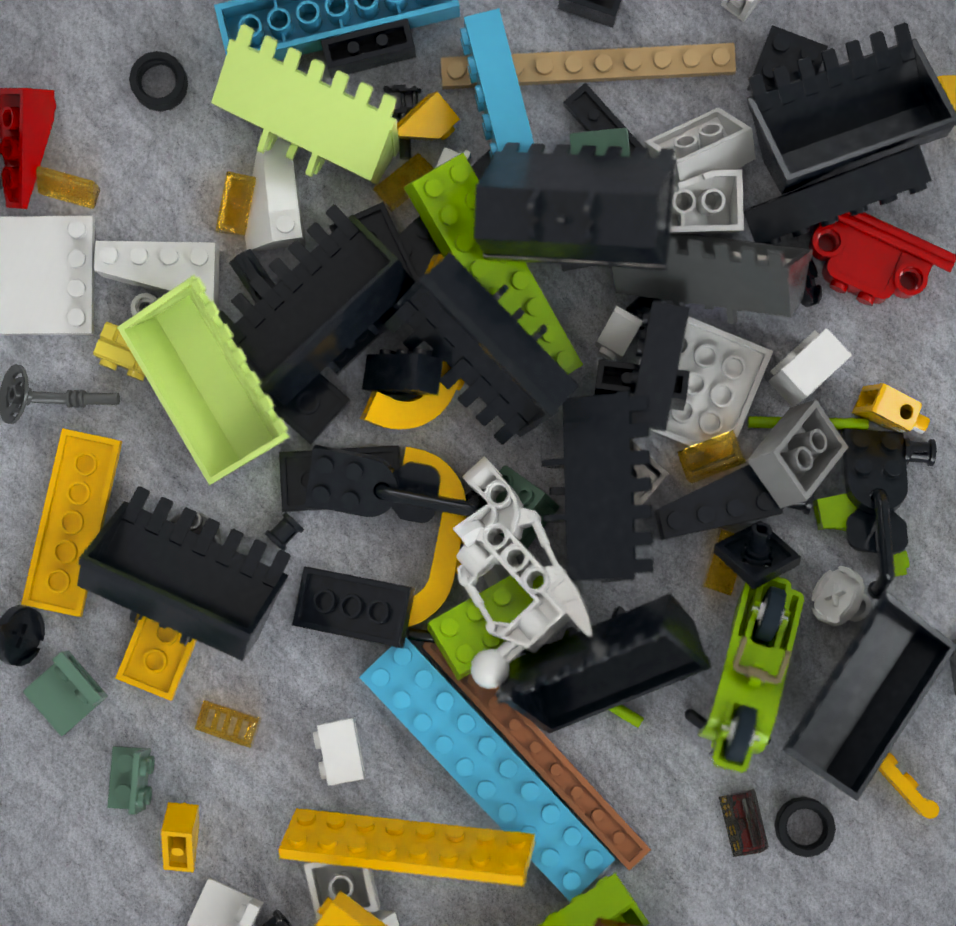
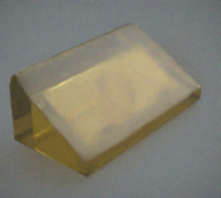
M418 152L375 186L373 191L392 212L409 198L403 187L434 168Z
M42 166L37 167L36 174L39 194L90 209L95 208L101 189L94 181Z
M227 171L215 232L245 236L256 177Z
M734 430L677 452L686 479L690 483L698 482L747 462Z
M719 529L715 544L735 533ZM713 547L702 587L731 596L737 574L713 553Z

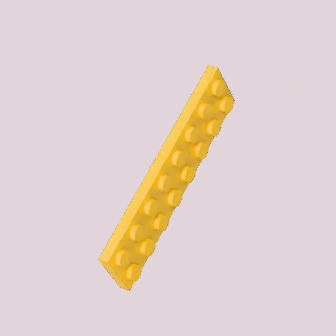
M296 808L278 850L280 859L524 886L535 846V834Z

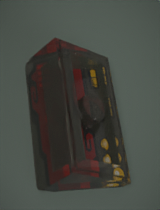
M749 789L720 796L719 801L733 857L761 853L768 849L769 845L755 790Z

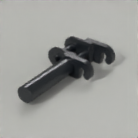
M406 84L393 85L392 88L384 86V92L400 93L401 107L400 109H394L392 117H398L399 122L418 104V94L422 92V89L416 88V86L406 88ZM405 95H411L412 106H405ZM399 138L400 159H411V139Z

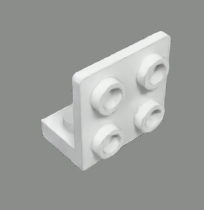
M209 878L187 926H254L264 902Z

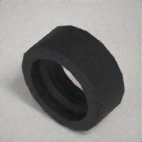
M160 51L146 53L136 60L130 71L129 82L132 92L139 102L150 110L160 112L171 110L179 105L186 96L188 88L186 72L177 58L169 53ZM157 65H164L172 69L176 77L173 91L161 98L149 96L142 87V77L145 72Z
M807 797L792 798L783 804L776 814L774 824L776 836L782 846L794 855L806 858L818 856L827 850L834 840L836 830L834 817L829 809L819 801ZM800 809L813 810L822 820L823 829L821 836L817 841L809 845L797 844L788 834V819L792 813Z

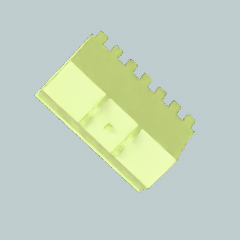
M242 24L236 41L233 39L229 40L226 58L211 103L263 129L257 151L264 154L265 150L270 151L277 138L280 137L291 143L286 153V158L293 160L299 147L312 153L305 175L309 177L317 174L325 160L377 185L392 158L396 157L399 151L397 119L392 117L397 99L386 93L383 95L379 108L370 105L369 101L373 87L364 82L359 84L356 95L353 97L345 93L349 80L348 74L337 70L331 85L322 82L325 63L313 59L306 74L298 70L302 55L300 51L289 47L284 62H281L274 58L278 44L276 39L268 35L265 36L259 51L251 47L254 29Z
M193 275L117 328L206 481L211 485L288 439L289 436L286 432L288 429L282 418H278L274 412V404L268 394L265 395L260 388V380L255 372H251L246 364L247 358L240 347L237 348L232 340L233 334L227 324H223L218 316L220 312L213 300L210 301L205 293L206 288L201 279Z

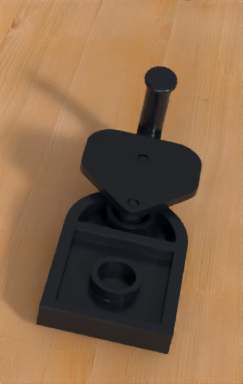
M844 428L841 437L848 446V449L843 454L845 490L850 501L858 508L846 520L847 541L856 551L877 553L879 576L876 581L869 584L867 590L870 597L879 599L895 577L893 554L903 552L908 545L907 524L894 512L901 506L908 492L904 436L900 432Z
M315 445L312 449L305 505L363 517L382 515L392 507L402 520L426 523L434 517L436 511L469 517L478 510L483 499L474 490L466 494V501L440 496V474L435 467L428 464L411 461L395 471L387 461L376 456Z

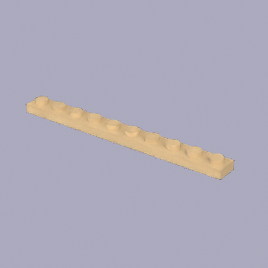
M734 43L511 54L519 86L735 75L736 73ZM470 56L441 57L442 90L474 88L477 83L471 84L468 74L467 57Z

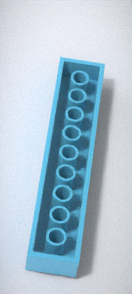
M407 636L404 648L391 646L359 677L503 831L535 834V846L531 861L569 901L581 894L616 860L600 840Z

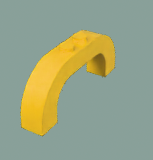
M441 254L433 255L425 273L433 269L444 257ZM444 360L441 377L451 369ZM460 378L450 389H447L440 382L438 395H418L407 401H398L380 392L372 391L360 419L389 429H411L422 426L443 412L452 400L456 390L460 391L465 382Z
M406 447L402 466L412 461L435 467L441 477L439 495L466 501L461 481L445 461L430 452ZM442 512L430 576L425 587L418 594L414 595L408 627L417 625L430 618L447 600L453 587L455 574H458L457 568L461 565L456 556L461 549V544L465 545L453 528L465 520L466 516Z

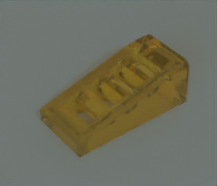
M204 700L195 729L251 748L253 747L262 718ZM210 709L215 710L211 727L205 725ZM221 713L227 714L222 730L216 729ZM232 717H236L238 719L233 734L228 733ZM243 721H247L249 723L245 736L241 737L239 734Z

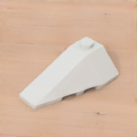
M280 137L277 138L270 151L265 150L264 154L258 151L256 153L243 220L247 250L251 249L253 252L289 247L295 240H298L302 245L306 244L294 159L286 158V153L291 143Z
M712 170L675 184L670 234H725L744 231L742 170Z

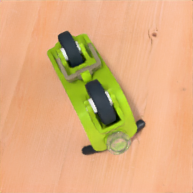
M778 576L754 590L745 582L734 612L731 638L710 716L707 720L693 709H688L684 713L685 718L699 728L697 735L712 741L711 748L713 750L709 751L708 758L716 768L743 773L749 767L752 754L761 753L766 745L771 743V733L777 716L804 603V595L799 591L791 589L790 581Z

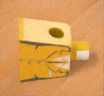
M885 383L863 386L852 411V414L868 419L870 422L893 432H910L914 430L923 434L930 422V418L919 413L922 408L921 402Z

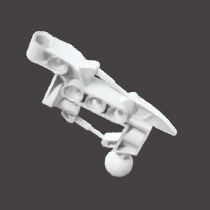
M483 456L462 477L488 504L463 520L453 530L465 544L456 556L457 560L461 563L457 568L459 583L466 588L475 606L481 611L487 622L486 630L505 641L497 650L487 649L476 654L471 662V674L475 682L481 687L490 689L498 687L506 681L509 676V663L524 649L535 653L570 619L588 637L593 636V631L586 605L578 589L567 575L566 570L559 566L550 547L551 543L541 524V516L536 511L524 508L516 491L506 482L495 466ZM507 491L506 499L503 502L496 503L498 494ZM524 528H534L552 566H543L521 543L520 539ZM499 533H504L503 542L499 545H494L495 536ZM524 554L523 563L518 567H513L514 558ZM496 564H502L535 600L510 624L492 620L484 606V601L475 588V585L479 582L478 578L486 574ZM544 576V584L538 589H533L532 584L535 578Z

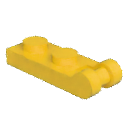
M889 752L880 765L879 772L917 814L928 819L935 818L939 814L938 804L922 797L916 790L919 784L907 772L902 774L895 765L898 764V761Z

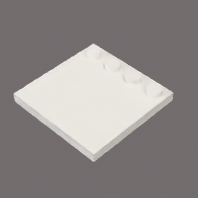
M93 216L0 217V336L94 335L95 218Z
M688 316L678 370L690 371L684 411L670 409L665 432L649 430L728 462L773 351Z

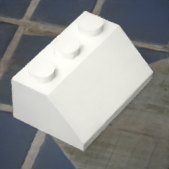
M719 107L645 141V147L649 149L648 153L652 158H657L662 148L675 149L674 158H677L675 184L712 170L739 169L756 159L752 128Z

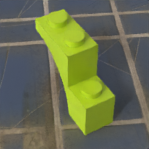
M846 493L813 500L818 530L835 529L846 531L847 518L858 509L850 501ZM906 550L899 554H893L895 577L907 575L906 568H909L910 563Z

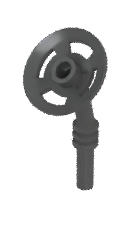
M14 364L7 370L1 384L0 415L5 423L14 424L20 419L26 405L30 403L65 404L71 408L73 406L74 408L79 406L85 408L86 405H119L120 395L119 393H86L85 390H80V392L79 390H67L66 393L32 391L29 388L25 368L22 365ZM18 374H22V377L16 378Z

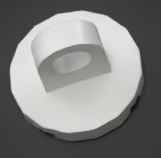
M839 566L834 571H827L819 579L812 593V601H814L813 614L819 621L830 626L842 625L849 620L854 622L861 621L869 614L871 609V600L864 594L865 587L862 577L856 571L845 566Z

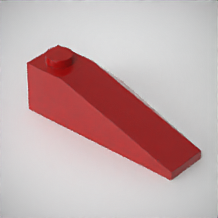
M0 88V154H2L5 163L1 177L6 208H28L54 122V112L56 110L54 90Z

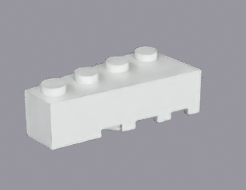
M95 241L94 271L101 277L134 286H141L165 294L195 275L196 278L199 277L205 286V293L210 301L213 300L218 308L220 249L216 243Z

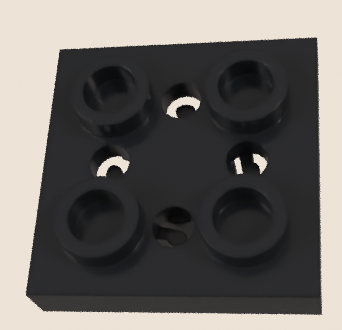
M761 520L716 543L713 552L753 590L799 566L801 556L776 535L769 524Z

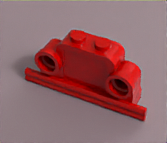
M850 212L838 216L839 221L822 227L821 223H818L809 241V249H813L812 256L817 260L826 261L822 268V276L826 282L830 283L829 287L839 293H846L847 291L857 296V301L868 306L881 304L892 294L903 299L911 298L925 289L928 275L933 265L950 273L956 262V254L865 212L851 216Z

